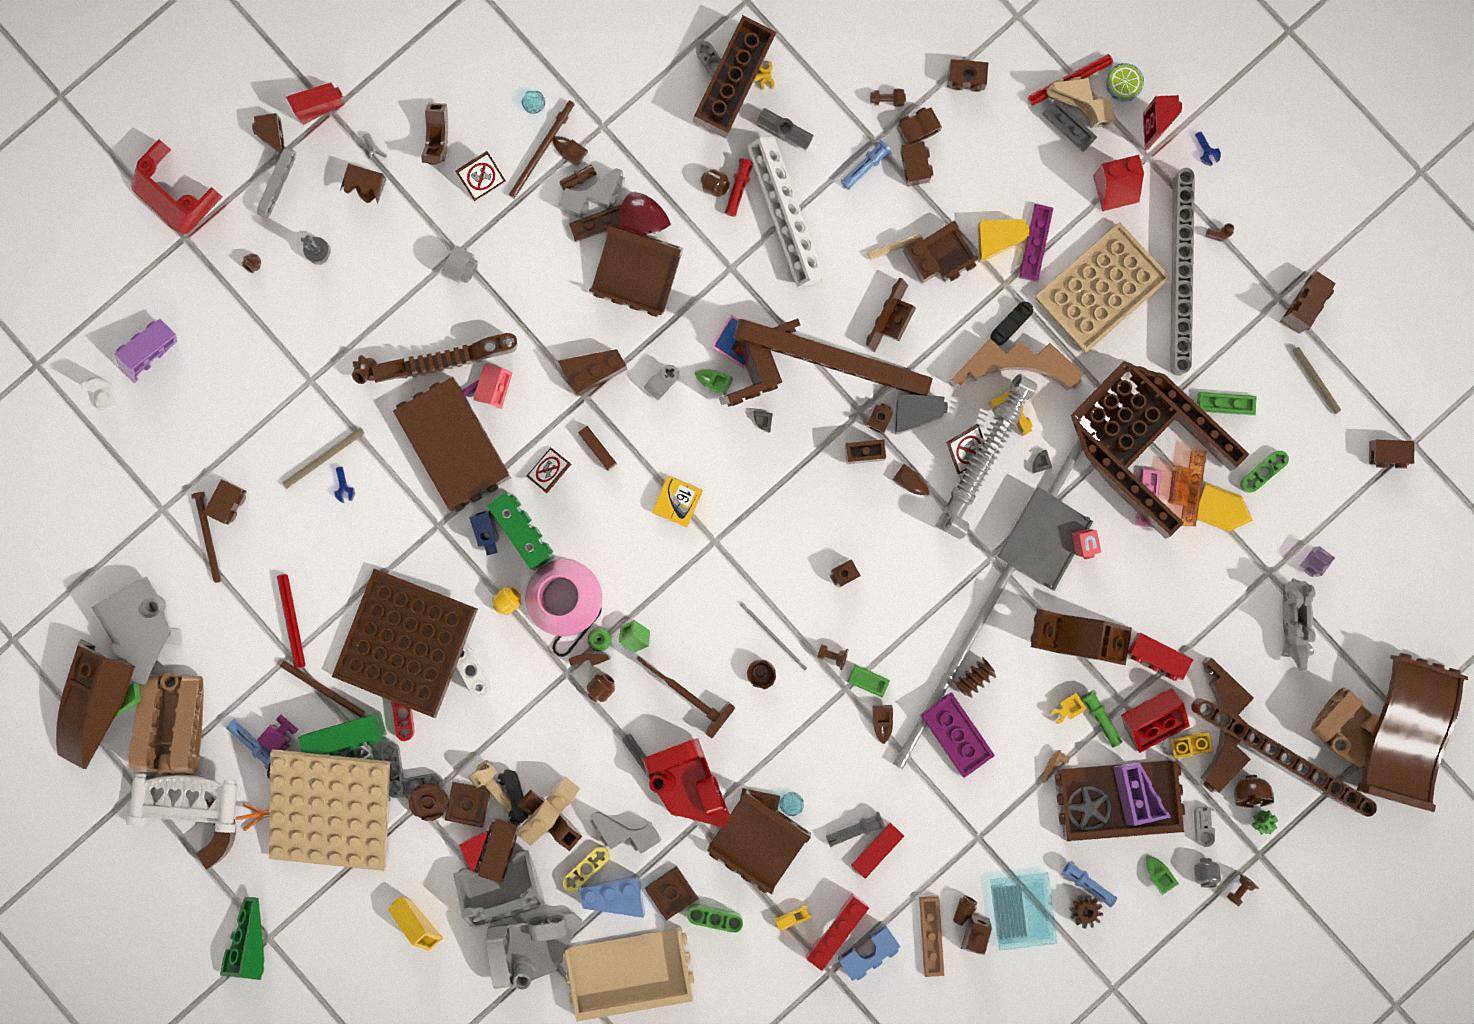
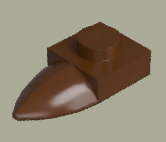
M555 136L552 140L558 153L576 167L588 153L587 149L573 139Z
M903 464L892 480L913 494L929 495L928 487L919 474Z
M892 705L872 706L873 726L876 736L882 744H885L893 729Z

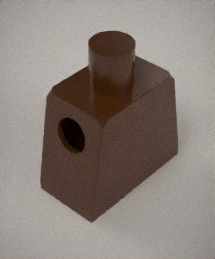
M972 914L969 917L961 945L962 950L985 955L992 931L990 918L977 914Z

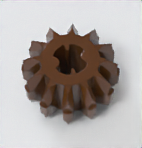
M1087 894L1084 900L1080 895L1078 896L1080 902L1072 901L1076 906L1069 908L1070 911L1075 912L1070 917L1071 919H1076L1075 924L1077 926L1082 923V928L1084 929L1087 928L1088 924L1091 928H1094V921L1097 923L1101 922L1097 916H1103V913L1098 911L1103 906L1097 904L1098 899L1095 897L1091 900V896ZM1086 907L1090 910L1087 916L1082 913L1085 912L1084 909Z

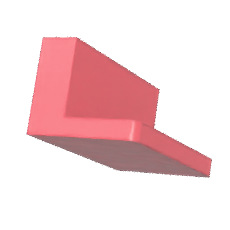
M484 364L473 399L502 409L512 372L501 367Z

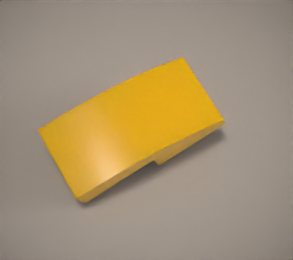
M1209 732L1170 739L1174 759L1213 752Z

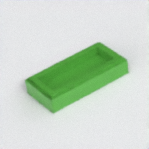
M854 665L847 682L883 698L890 680Z

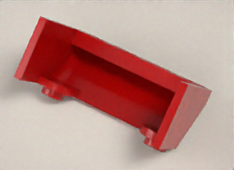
M158 139L138 160L131 188L138 197L180 234H187L223 196L211 187L199 200L192 195L186 194L176 202L150 178L155 173L157 164L171 151L166 144Z

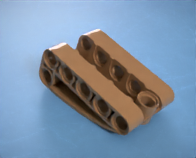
M166 673L164 675L150 674L147 684L139 685L141 701L136 705L128 759L129 767L136 772H156L161 775H174L175 773L196 774L199 765L203 725V677L175 675L174 673ZM175 680V684L172 687H168L169 683Z

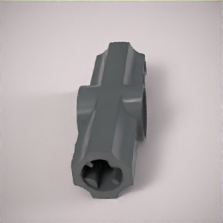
M766 108L761 111L756 121L757 124L777 134L780 139L788 140L805 151L814 137L813 134L793 124L790 119L782 118ZM782 126H788L790 130L788 132H782L780 128Z

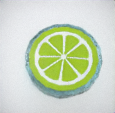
M1129 63L1118 64L1107 75L1105 81L1106 89L1115 100L1122 102L1131 101L1142 91L1144 76L1135 65Z

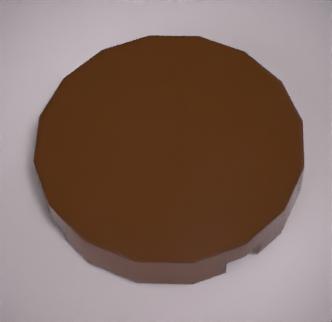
M423 783L417 786L409 798V808L412 814L424 821H434L440 818L448 806V796L445 790L433 783Z

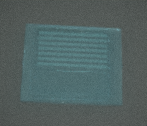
M1048 872L990 879L999 950L1057 944Z

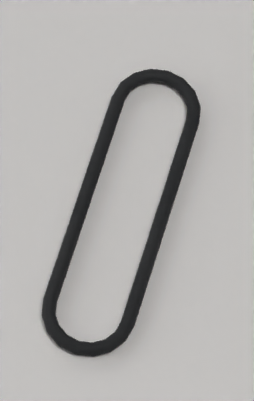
M602 608L600 609V612H599V614H598L596 620H597L598 617L600 616V614H601V612H602ZM593 623L582 632V634L578 637L574 644L564 654L558 653L555 649L556 643L562 637L558 636L552 646L553 652L560 657L567 656L576 646V644L580 641V639L585 635V633L589 630V628L593 625Z

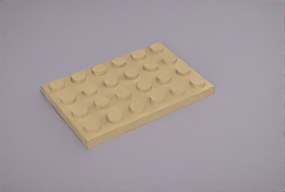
M1119 222L1034 298L1084 353H1087L1171 277Z

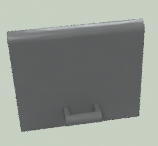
M1037 487L998 557L1047 588L1055 591L1075 555L1071 533L1090 529L1094 521L1077 512L1042 488Z

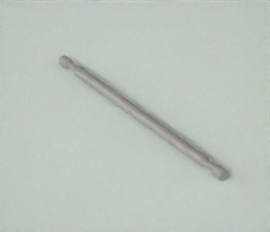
M742 602L740 605L746 609L753 619L806 670L807 667Z

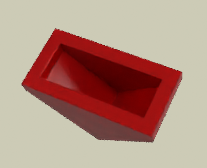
M489 831L480 833L459 844L465 860L472 871L477 869L483 853V846L489 836Z

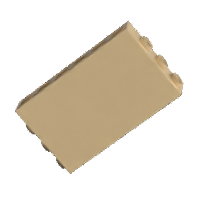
M682 927L567 947L562 957L564 965L568 967L566 982L567 985L571 986L569 1001L571 1005L574 1004L576 1022L692 1002L691 984L694 983L693 972H689L688 969L691 959L690 953L685 951V944H688L686 932L682 933Z

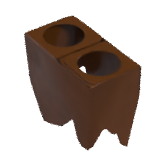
M348 163L340 191L344 187V192L350 193L356 188L359 197L364 202L370 203L376 198L378 205L386 178L382 173Z

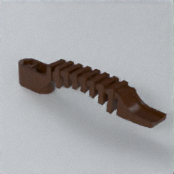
M504 333L484 338L469 346L467 344L462 345V349L456 347L453 348L454 351L444 350L445 353L435 352L436 355L426 354L427 357L419 355L417 359H414V356H410L408 361H404V358L372 365L371 367L375 383L393 379H406L411 376L413 378L420 374L421 376L429 372L431 374L438 370L453 369V367H461L464 364L470 365L474 361L478 363L483 359L509 354L517 349L518 343L514 334ZM507 339H510L512 342L510 347L505 344ZM488 343H493L495 345V349L493 351H487L485 349V346Z

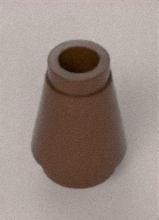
M967 895L960 898L953 921L963 926L977 909V901Z

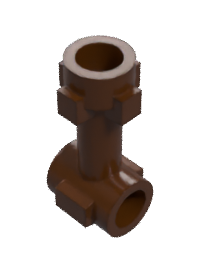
M894 89L893 94H879V90H874V92H870V104L879 105V102H893V106L902 107L904 102H906V93H904V89Z

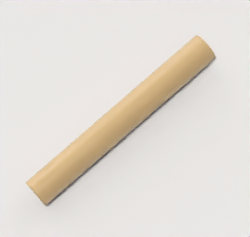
M918 233L867 253L868 257L871 260L905 247L921 238L922 234Z

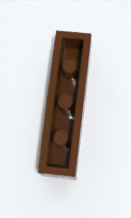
M588 426L578 432L608 471L617 465L616 461Z

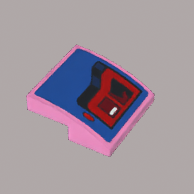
M730 315L712 345V349L745 368L746 365L737 344L738 340L734 339L738 318Z

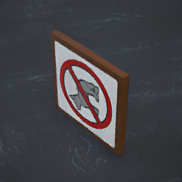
M488 151L455 170L474 201L506 182Z
M979 424L972 426L946 442L958 475L963 473L962 471L967 470L965 466H969L968 460L972 461L973 457L971 455L976 453L974 450L980 451L982 449L977 444L984 445V442L981 441V438H984Z
M550 447L527 474V477L545 493H548L572 464Z

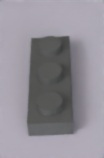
M1057 99L1042 113L1082 152L1097 139V136Z

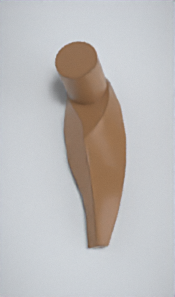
M1061 750L1055 752L1045 768L1042 783L1047 781L1053 770L1056 769L1058 762L1067 764L1070 757L1061 754Z

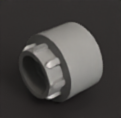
M456 245L447 258L441 274L457 283L461 281L468 283L477 269L478 261L474 259V254Z

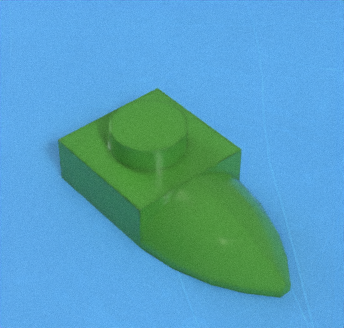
M703 369L694 373L702 385L724 396L733 381L731 376L716 370Z
M1147 856L1146 863L1151 881L1161 895L1166 894L1179 885L1163 862L1155 857Z

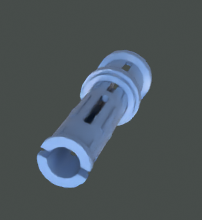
M879 140L878 145L871 152L868 151L866 153V158L841 180L843 186L849 190L873 166H878L880 164L879 161L891 153L890 148L882 140Z
M235 719L231 721L226 729L250 749L252 756L258 758L265 764L264 767L268 769L270 767L271 752L237 723Z
M1069 861L1063 868L1061 875L1070 878L1075 882L1076 886L1084 887L1109 907L1116 903V896L1088 877V873L1076 867L1073 861Z

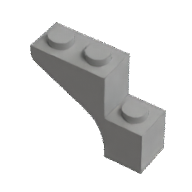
M618 168L612 170L591 188L584 191H573L565 188L558 205L560 210L581 218L583 213L586 214L590 205L588 201L609 209L611 204L614 205L618 195L616 192L618 187L622 188L625 177H623V171Z
M596 811L591 815V825L595 830L598 829L602 835L600 839L605 847L609 846L610 850L631 837L632 841L630 843L635 851L639 850L640 854H642L662 840L652 823L643 828L632 829L600 811Z

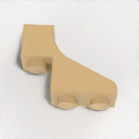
M1075 77L1069 81H1064L1063 79L1055 80L1046 89L1049 97L1079 108L1086 115L1090 128L1108 126L1115 120L1111 98L1103 99L1102 96L1093 98L1088 78L1081 79V77Z
M565 776L554 786L547 798L518 829L516 834L529 846L534 844L554 825L560 813L572 803L580 788Z

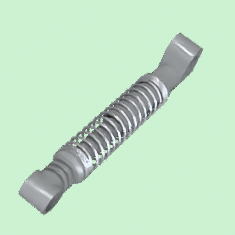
M1022 374L1014 377L1010 385L1012 394L1009 393L1010 397L1006 398L1007 402L1004 401L996 410V413L1000 416L999 418L993 417V419L997 422L995 424L989 422L994 426L993 429L987 428L990 434L983 433L988 438L987 440L981 438L984 445L977 444L982 449L980 451L975 449V455H971L973 457L972 461L968 460L970 464L965 466L967 468L966 471H962L964 475L959 477L961 479L960 482H956L958 486H954L951 492L952 497L936 523V527L957 539L965 537L969 530V523L962 519V516L967 507L972 505L976 499V491L980 492L978 488L983 486L981 484L982 481H986L984 477L989 475L987 473L988 470H992L991 464L995 465L993 461L998 458L994 453L1001 454L997 449L998 447L1004 448L1000 442L1007 443L1003 438L1010 437L1006 431L1013 432L1009 426L1015 427L1016 424L1013 422L1018 423L1021 417L1020 408H1023L1022 404L1026 403L1024 400H1029L1037 390L1036 382Z

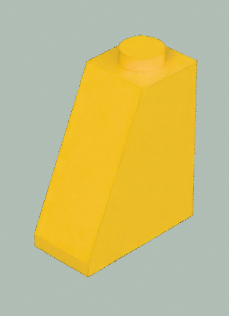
M1026 219L980 221L978 223L979 262L989 260L1023 243L1027 236H1029V225H1026Z
M402 896L397 898L392 903V906L388 908V911L411 945L430 951L443 939L442 935L411 899Z

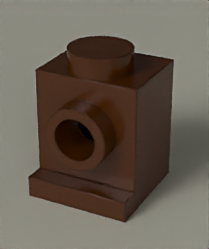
M883 403L880 406L876 404L866 427L883 435L894 413L890 411L891 407ZM878 414H883L884 420H879Z

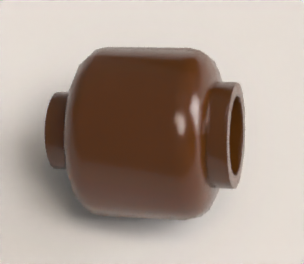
M711 169L701 177L703 191L715 197L725 195L729 189L730 182L728 181V176L718 170Z
M606 673L596 674L587 684L588 697L594 702L607 701L615 691L614 679Z

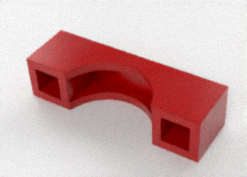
M852 893L827 931L816 940L805 955L806 960L820 971H823L869 910V906Z

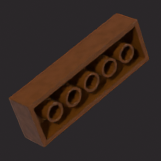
M742 15L692 120L693 123L725 139L727 138L774 40L776 31Z

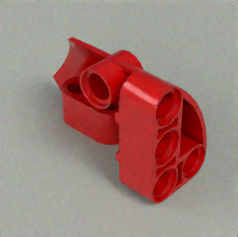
M698 738L642 758L650 779V789L658 794L671 815L704 822L723 829L726 827L730 820V815L718 782L711 774ZM658 778L663 781V788L657 786Z

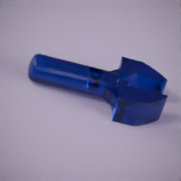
M1202 131L1197 132L1195 136L1204 151L1203 156L1200 157L1202 163L1207 166L1213 165L1209 155H1213L1216 163H1218L1221 157L1219 148H1211Z
M337 467L336 473L340 487L338 491H334L335 498L344 503L343 493L345 490L348 493L349 501H352L355 496V489L347 486L343 467Z

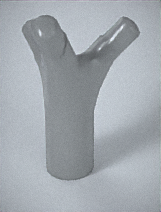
M369 133L363 135L368 146L369 159H372V155L375 152L380 156L387 157V154L383 153L375 145Z

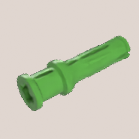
M1095 690L1088 692L1080 699L1089 709V715L1098 722L1111 747L1119 746L1123 743V740L1106 715L1104 704H1101L1098 700Z

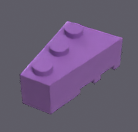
M160 318L156 322L152 321L142 333L135 334L129 343L121 345L116 350L115 357L118 368L135 384L139 380L136 376L144 369L148 371L151 368L149 364L156 357L161 358L177 342L176 334Z
M1127 763L1113 767L1126 824L1135 826L1171 817L1166 812L1161 803L1162 800L1154 791L1152 783L1140 763Z

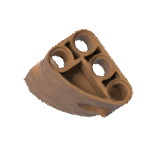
M1341 688L1322 708L1313 722L1310 731L1327 745L1331 751L1360 768L1365 764L1369 743L1379 717L1363 706L1362 703L1364 702L1347 688ZM1341 739L1342 746L1336 749L1335 743Z

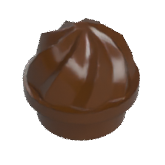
M250 253L243 257L241 264L248 272L254 273L260 269L261 259L258 255Z

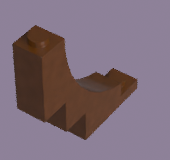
M1206 657L1202 664L1205 666L1204 670L1209 675H1215L1209 682V686L1214 693L1217 705L1245 722L1239 714L1254 697L1212 657ZM1238 724L1234 725L1233 732L1238 730ZM1220 730L1219 743L1213 760L1200 777L1204 781L1202 785L1208 791L1220 793L1251 760L1237 746L1240 741Z

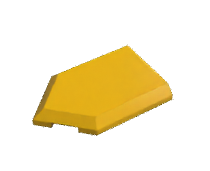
M1205 482L1192 518L1228 532L1253 521L1241 495Z

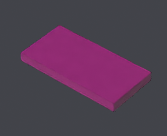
M952 692L919 714L963 778L995 756Z

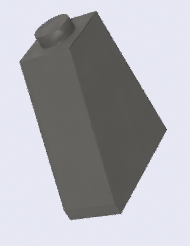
M898 394L895 434H902L942 418L948 409V402H944L945 397Z

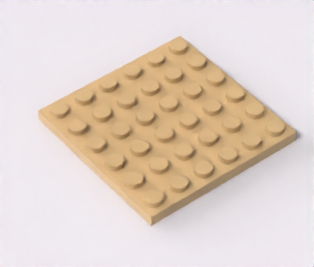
M273 749L270 753L269 859L384 871L387 853L390 761Z

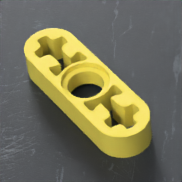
M603 846L596 847L564 877L563 887L570 892L576 891L608 861L610 857L609 850ZM597 851L600 853L604 851L605 860L599 859L596 862L599 866L595 867V864L589 858L591 857L594 860L597 857ZM582 864H590L592 867L591 873H582ZM577 870L579 876L584 879L581 881L579 877L575 882V887L573 885L568 886L569 880L567 878L573 879L577 875L574 871Z

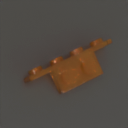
M1204 450L1191 451L1189 468L1173 466L1168 503L1183 507L1181 520L1184 524L1182 526H1196L1207 451Z

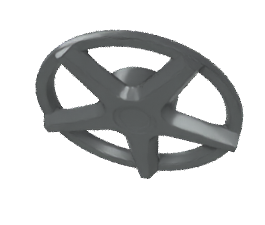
M1092 786L1077 789L1068 800L1069 818L1074 825L1083 830H1095L1107 823L1111 813V804L1108 796L1102 790ZM1088 790L1097 791L1102 797L1092 801ZM1082 791V804H1071L1074 796ZM1106 801L1107 813L1104 817L1097 808ZM1071 810L1083 813L1080 824L1074 820ZM1091 816L1100 821L1095 826H1086Z

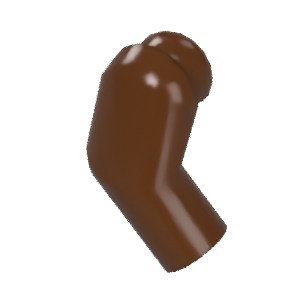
M1227 223L1218 231L1208 228L1205 237L1224 241L1233 235L1234 225Z

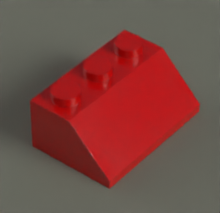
M1179 95L1155 96L1142 113L1145 150H1149L1182 112V102L1179 101Z
M1172 688L1121 714L1124 727L1139 753L1190 727L1184 703Z

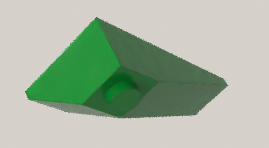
M245 897L237 917L239 925L230 937L233 940L229 950H225L220 976L261 980L264 972V949L259 898Z

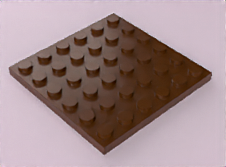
M373 569L332 677L436 718L478 608L378 569Z

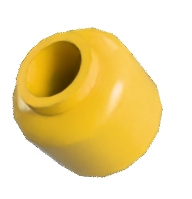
M503 587L492 598L493 609L498 614L510 615L521 605L520 593L513 587Z

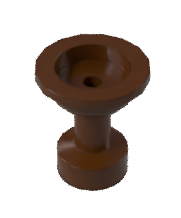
M822 644L817 659L824 660L826 657L835 660L836 665L842 671L849 649L835 653L829 651L828 646Z
M1242 873L1239 874L1241 886L1235 893L1230 892L1227 895V898L1239 907L1243 903L1241 898L1247 890H1259V886Z

